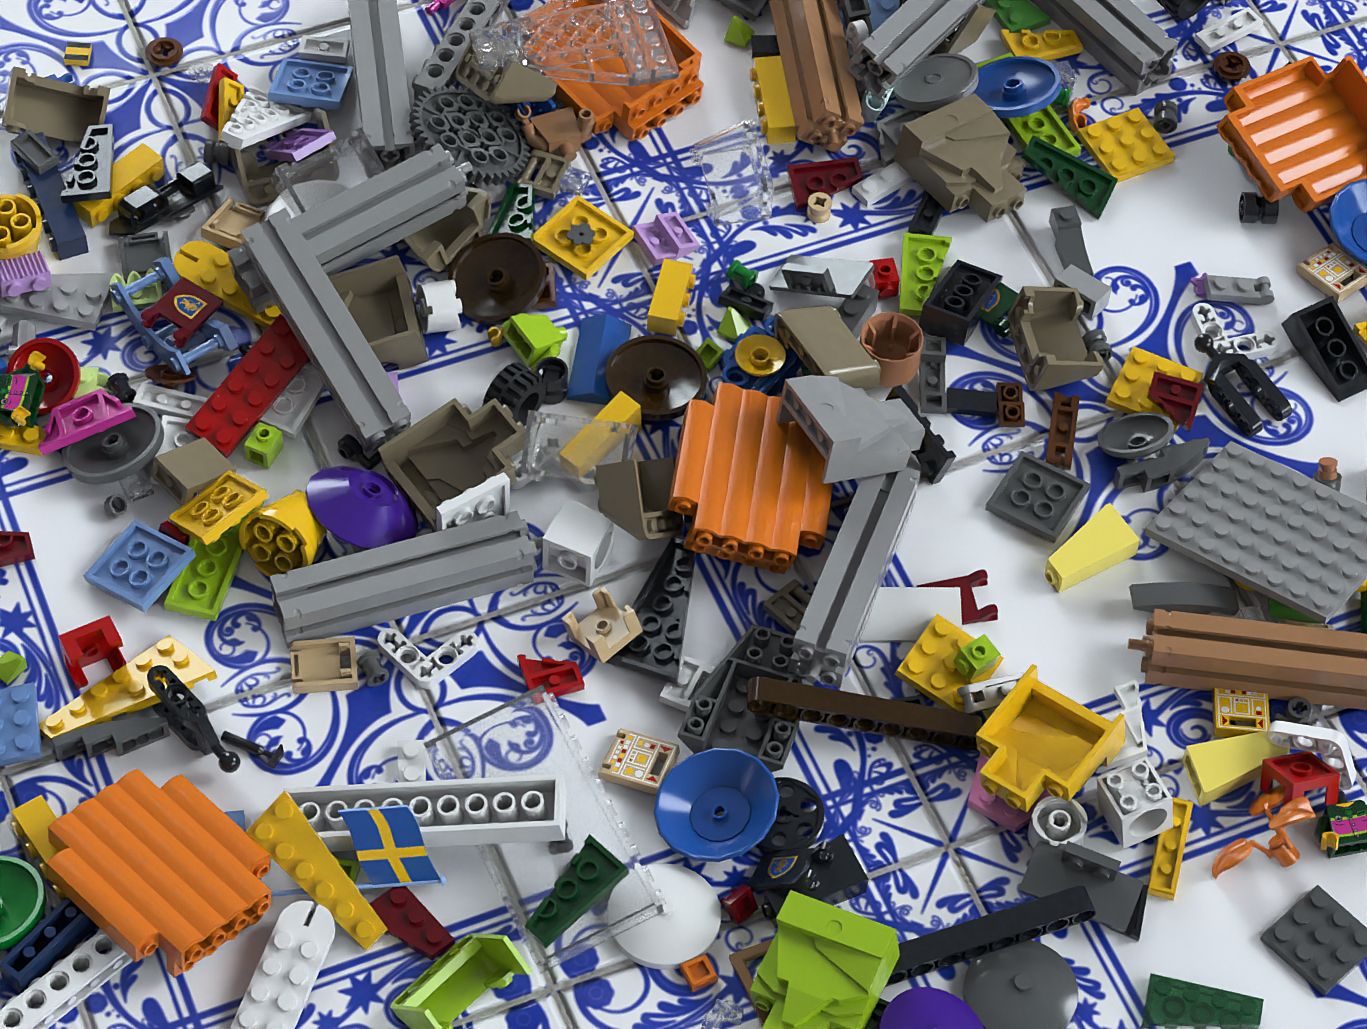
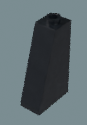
M844 834L837 836L829 842L830 848L826 853H834V858L830 863H822L813 859L807 869L816 872L815 878L811 880L820 882L816 891L810 892L801 888L772 889L765 892L761 909L767 921L771 920L775 929L778 928L776 918L790 890L832 906L866 893L869 879Z

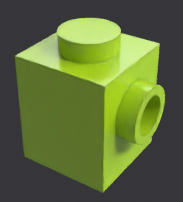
M259 422L244 444L246 460L269 469L284 447L282 431L274 426H268Z
M983 634L962 647L953 662L956 664L957 670L962 675H965L970 682L994 667L1001 654L987 636Z

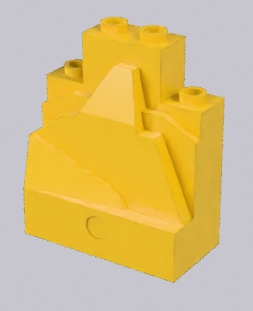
M1032 664L976 733L977 749L981 754L990 758L979 772L981 786L988 794H996L1003 798L1010 807L1014 809L1019 808L1026 813L1045 789L1056 798L1061 797L1069 802L1076 792L1082 789L1099 765L1102 764L1108 767L1125 745V716L1119 713L1116 719L1111 722L1038 681L1037 666Z

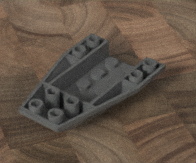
M752 624L693 696L677 736L693 754L712 748L739 749L759 758L771 773L783 769L798 732L799 721L749 711L747 709V684L754 677H767L802 684V676L789 672L795 636Z

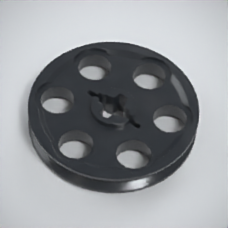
M776 777L775 782L778 792L781 788L788 787L794 791V794L790 797H782L779 794L776 820L764 839L755 847L763 852L809 848L817 841L823 830L824 807L822 800L817 792L808 784L794 778ZM805 802H811L816 808L812 812H805L800 806ZM781 813H786L784 820L779 819ZM802 826H808L813 832L809 836H801L797 833V830ZM781 835L786 838L787 842L784 845L777 846L772 843L771 839L774 836Z

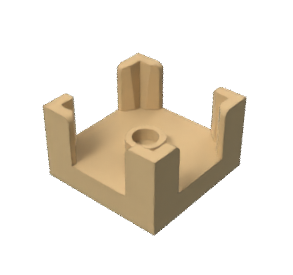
M600 586L592 593L597 609L579 623L572 611L568 612L561 619L570 639L604 664L643 630L634 609L625 605V612L615 605L610 592L603 586Z

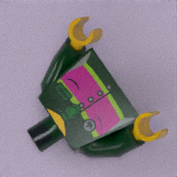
M37 351L30 354L28 363L24 367L8 374L0 375V424L8 430H12L19 425L29 428L34 427L46 387L38 373L39 370L43 371L45 369V364L42 361L46 359V356Z
M1338 791L1337 804L1329 805L1325 808L1323 816L1318 818L1314 832L1315 839L1321 844V850L1327 849L1329 859L1367 852V805L1362 800L1348 802L1343 791Z

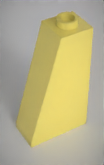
M1108 503L1048 558L1044 573L1045 578L1060 593L1135 556L1140 539L1112 504Z
M1267 730L1186 746L1182 761L1199 806H1203L1261 777L1263 759L1287 755L1290 752V748L1272 744L1267 739Z

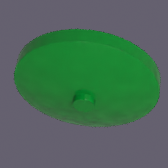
M0 856V951L10 948L23 940L37 926L43 916L47 901L45 886L37 870L29 863L11 856Z

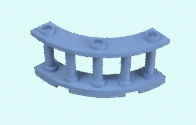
M162 257L153 261L155 266L154 272L126 287L121 282L110 284L112 289L110 294L113 301L117 305H121L127 317L141 335L142 343L146 349H152L175 373L190 374L191 371L187 364L215 348L232 351L239 347L228 324L222 323L215 318L208 319L198 328L199 332L191 336L183 348L175 345L171 347L163 341V339L172 335L177 329H180L176 325L171 323L156 332L151 328L148 329L141 325L143 321L141 313L144 310L139 312L129 296L157 281H163L169 291L181 279L169 257ZM205 341V343H203V344L197 346L196 348H194V349H192V350L186 352L185 354H183V355L181 354V353H183V352L189 350L190 348H192V347H194V346L200 344L201 342Z

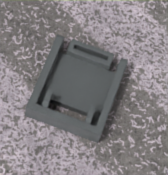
M162 231L164 242H159L158 232L128 235L129 246L124 247L123 237H118L123 279L126 284L128 276L132 271L137 272L143 278L150 268L154 270L153 261L159 258L169 257L172 262L168 231Z

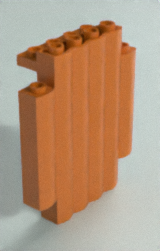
M550 0L520 19L519 32L530 43L521 48L519 61L525 67L556 81L558 85L554 95L566 107L572 106L577 118L581 109H591L595 117V124L591 130L594 135L608 131L614 124L631 142L637 139L641 140L648 135L651 129L662 127L667 118L680 115L686 106L695 105L702 98L704 83L698 78L702 54L646 0Z
M1351 55L1343 58L1334 70L1327 74L1324 73L1314 57L1309 56L1237 85L1223 98L1230 113L1226 114L1218 123V132L1221 138L1230 145L1234 156L1244 164L1248 176L1258 184L1261 194L1269 202L1272 203L1291 194L1295 205L1302 212L1307 213L1332 202L1336 193L1350 182L1367 179V77Z
M719 383L713 395L712 404L703 400H689L684 412L668 503V510L693 516L683 548L780 574H785L787 568H791L797 556L798 544L807 548L820 549L826 537L833 482L822 483L821 479L826 459L798 422L793 421L780 424L776 422L781 397L767 396L757 390L742 389L731 383Z
M139 769L130 771L115 784L102 789L94 798L80 803L72 812L57 818L48 827L49 843L59 852L47 862V878L135 962L144 956H150L160 947L167 955V972L174 978L182 972L189 971L196 962L205 956L212 955L225 942L235 939L249 925L256 924L263 916V913L271 906V890L259 880L270 870L271 855L182 774L171 778L161 788H158Z

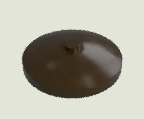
M497 232L477 238L463 248L451 265L448 280L455 281L456 299H461L462 315L479 324L499 325L508 321L511 316L527 313L537 303L543 293L547 273L545 262L539 250L531 241L518 234Z
M663 335L640 336L623 343L611 354L605 371V385L610 398L613 399L620 391L624 392L641 406V419L650 421H665L683 416L690 399L702 400L707 384V370L700 355L688 344Z

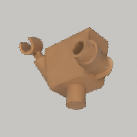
M528 105L523 106L525 116L521 115L519 108L514 113L516 120L523 123L521 127L529 146L536 150L570 159L571 162L576 159V152L580 150L581 143L591 139V130L595 124L593 111L588 108L579 111L578 120H576L572 106L532 117L530 122L528 117L531 115V108Z

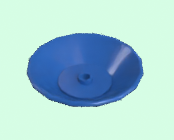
M1367 179L1350 182L1336 193L1329 209L1331 230L1340 246L1356 260L1367 264Z
M712 748L690 755L669 771L657 790L653 813L659 835L674 852L693 861L721 862L745 854L764 839L776 820L780 796L774 775L759 758L739 749ZM724 811L723 815L716 816L717 813Z

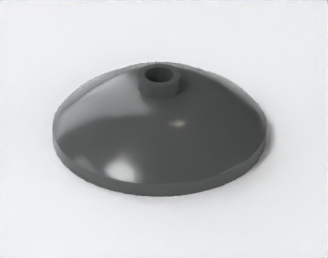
M1142 412L1129 414L1115 419L1104 426L1098 434V444L1103 452L1116 458H1144L1161 450L1169 443L1175 433L1174 424L1169 417L1159 413Z

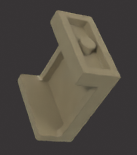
M203 437L155 456L151 477L182 507L193 498L194 493L208 487L228 470L236 473L237 469L216 447Z

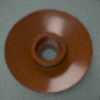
M165 364L148 367L145 369V376L155 382L162 383L163 388L176 389L178 384L194 380L196 378V371L189 368L191 373L188 375L175 373L172 368Z

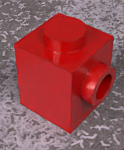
M894 258L869 260V262L874 264L875 268L869 275L868 281L871 288L879 291L878 298L897 296L900 280Z

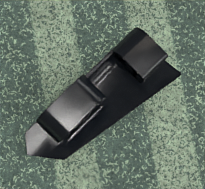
M197 161L178 172L175 179L159 188L148 184L124 197L117 207L119 217L110 221L109 235H135L211 196L224 187L223 185L216 184L214 173L204 164Z

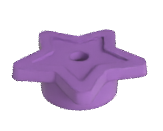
M1203 273L1200 278L1190 279V282L1194 285V293L1203 299H1207L1203 283L1207 273Z

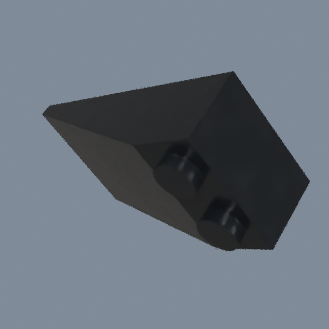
M957 260L923 304L919 327L928 335L946 337V340L950 343L964 346L973 334L1003 276Z
M1333 296L1291 314L1281 323L1292 345L1338 402L1367 390V356Z

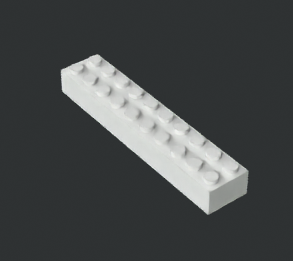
M561 774L283 788V791L290 794L330 852L355 851L350 831L338 810L407 805L411 809L419 824L425 847L565 840L567 789Z

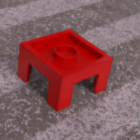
M110 615L58 635L64 666L76 690L88 685V680L82 670L83 667L106 658L113 672L126 664L119 649L123 646V642Z
M1303 751L1263 759L1260 789L1266 794L1270 793L1274 778L1285 787L1284 806L1296 798L1304 797V791L1326 787L1324 804L1328 806L1337 804L1341 774L1312 752Z

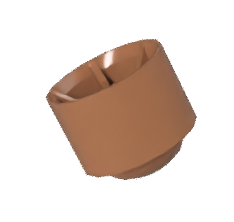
M895 312L879 313L869 318L862 327L859 343L873 360L878 361L881 367L879 386L896 387L904 385L917 375L924 341L922 329L908 316Z

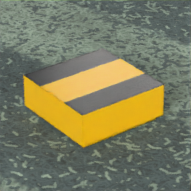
M67 42L64 56L65 65L89 66L92 52L91 43Z

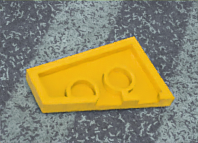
M1001 29L999 35L1008 52H1011L1014 57L1029 56L1050 61L1082 53L1083 45L1074 30H1045L1044 33H1031L1030 30H1021V33H1009V30Z

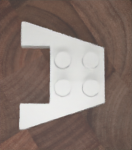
M1137 679L1114 687V694L1123 710L1104 716V718L1113 722L1119 713L1125 716V745L1108 767L1102 764L1099 765L1095 771L1097 774L1147 756L1148 749Z

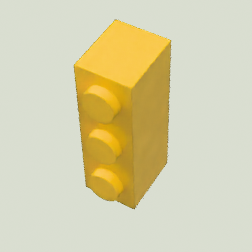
M664 258L648 312V331L676 336L678 327H683L686 312H683V310L689 307L691 293L688 292L689 289H694L696 275L692 274L693 264Z

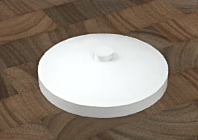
M651 864L631 872L615 887L608 904V929L616 946L632 961L653 969H677L680 967V964L706 954L715 943L721 923L720 903L711 885L696 872L675 864Z

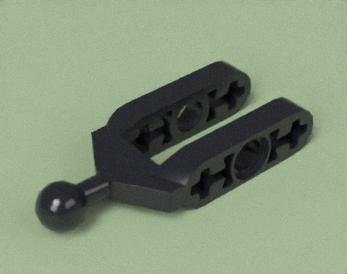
M1199 334L1195 338L1194 346L1196 350L1206 353L1212 360L1203 381L1208 385L1212 397L1247 437L1256 435L1263 430V424L1257 413L1224 376L1233 370L1236 371L1241 381L1276 421H1282L1292 414V407L1288 399L1254 360L1248 359L1245 354H1219L1213 347L1214 340L1209 334Z
M164 665L152 667L147 674L148 685L152 692L162 701L152 705L155 713L159 717H166L169 728L188 748L201 751L205 756L214 753L219 759V767L225 773L237 771L241 763L240 758L235 752L226 751L220 744L203 703L170 668ZM158 676L161 679L165 677L167 687L165 688L163 682L161 680H155V678ZM177 694H182L184 698L181 699ZM176 716L180 722L174 721L173 718ZM191 730L196 734L195 738L192 737Z

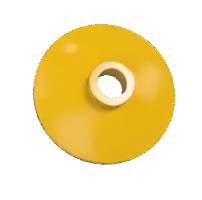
M757 334L748 336L738 343L735 350L737 365L750 375H772L778 372L785 363L786 353L784 347L778 340L767 335Z

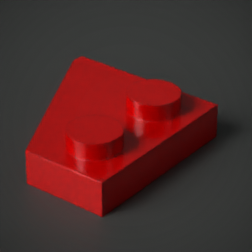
M523 654L517 655V662L532 703L584 690L585 683L577 662L556 661L552 658L544 657L540 661L526 659V655Z

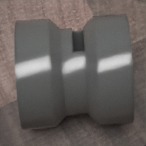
M1163 100L1156 103L1153 126L1157 132L1167 134L1177 129L1178 107L1174 102Z
M207 139L203 153L204 163L213 164L214 162H219L221 165L229 166L231 155L228 143L224 141L217 143L215 140Z
M1094 329L1082 337L1086 350H1088L1087 353L1097 351L1103 358V363L1112 357L1113 350L1106 343L1107 337L1103 330Z

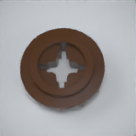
M170 37L154 39L146 46V60L150 61L151 66L157 64L161 68L163 65H167L170 68L172 64H179V59L183 58V46L179 41ZM162 49L168 54L167 56L161 54Z
M1228 51L1220 53L1213 62L1214 73L1219 74L1220 79L1227 78L1229 83L1233 79L1240 82L1242 78H1247L1251 69L1249 60L1237 52Z

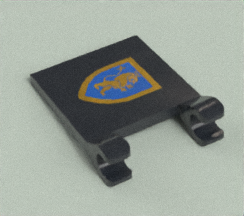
M821 842L815 848L765 852L747 886L751 888V891L801 888L810 892L816 891L820 882L811 881L815 878L816 872L807 869L813 859L822 863H830L832 861L834 853H826L830 848V843Z

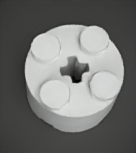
M454 280L417 285L416 303L420 302L418 316L423 332L435 333L460 329L458 314L462 313V302L460 298L456 299V284Z
M1049 796L1039 801L1032 813L1028 828V840L1032 848L1035 850L1038 841L1062 850L1065 849L1068 841L1082 846L1087 829V814L1084 808L1073 799L1068 802L1065 799Z

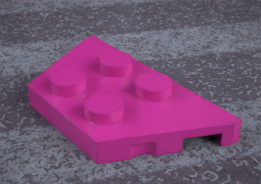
M100 388L52 408L49 416L50 421L44 429L46 438L44 442L39 443V450L42 455H46L72 443L79 442L86 437L103 432L110 427L136 417L131 406L125 407L118 398L109 396L108 392Z

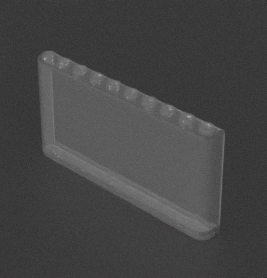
M543 685L423 743L440 780L562 775L567 789L564 843L556 845V841L474 845L540 974L664 912L663 906L666 905L660 889L654 891L651 885L654 879L648 867H641L638 860L642 859L636 845H629L626 838L630 836L624 823H617L614 817L617 815V811L610 799L605 801L602 794L606 792L600 779H593L590 772L594 771L588 757H581L579 750H582V747L576 735L570 736L567 729L570 728L567 718L564 713L559 715L555 708L559 707L555 696L552 692L547 694ZM590 834L628 867L629 874L545 949L526 932L525 925L542 900L550 895L555 888L554 883L559 876L564 875L570 866L571 859L576 853L581 851L585 845V839Z

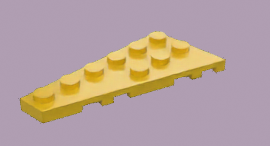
M168 635L39 723L40 734L52 743L51 738L92 726L99 722L113 721L112 717L126 712L127 715H130L161 702L149 688L147 680L148 671L156 665H164L170 668L189 690L195 688L193 684L206 678L208 681H212L218 677L212 667L171 635ZM159 676L155 678V680H161L165 688L167 687L165 677L162 679Z

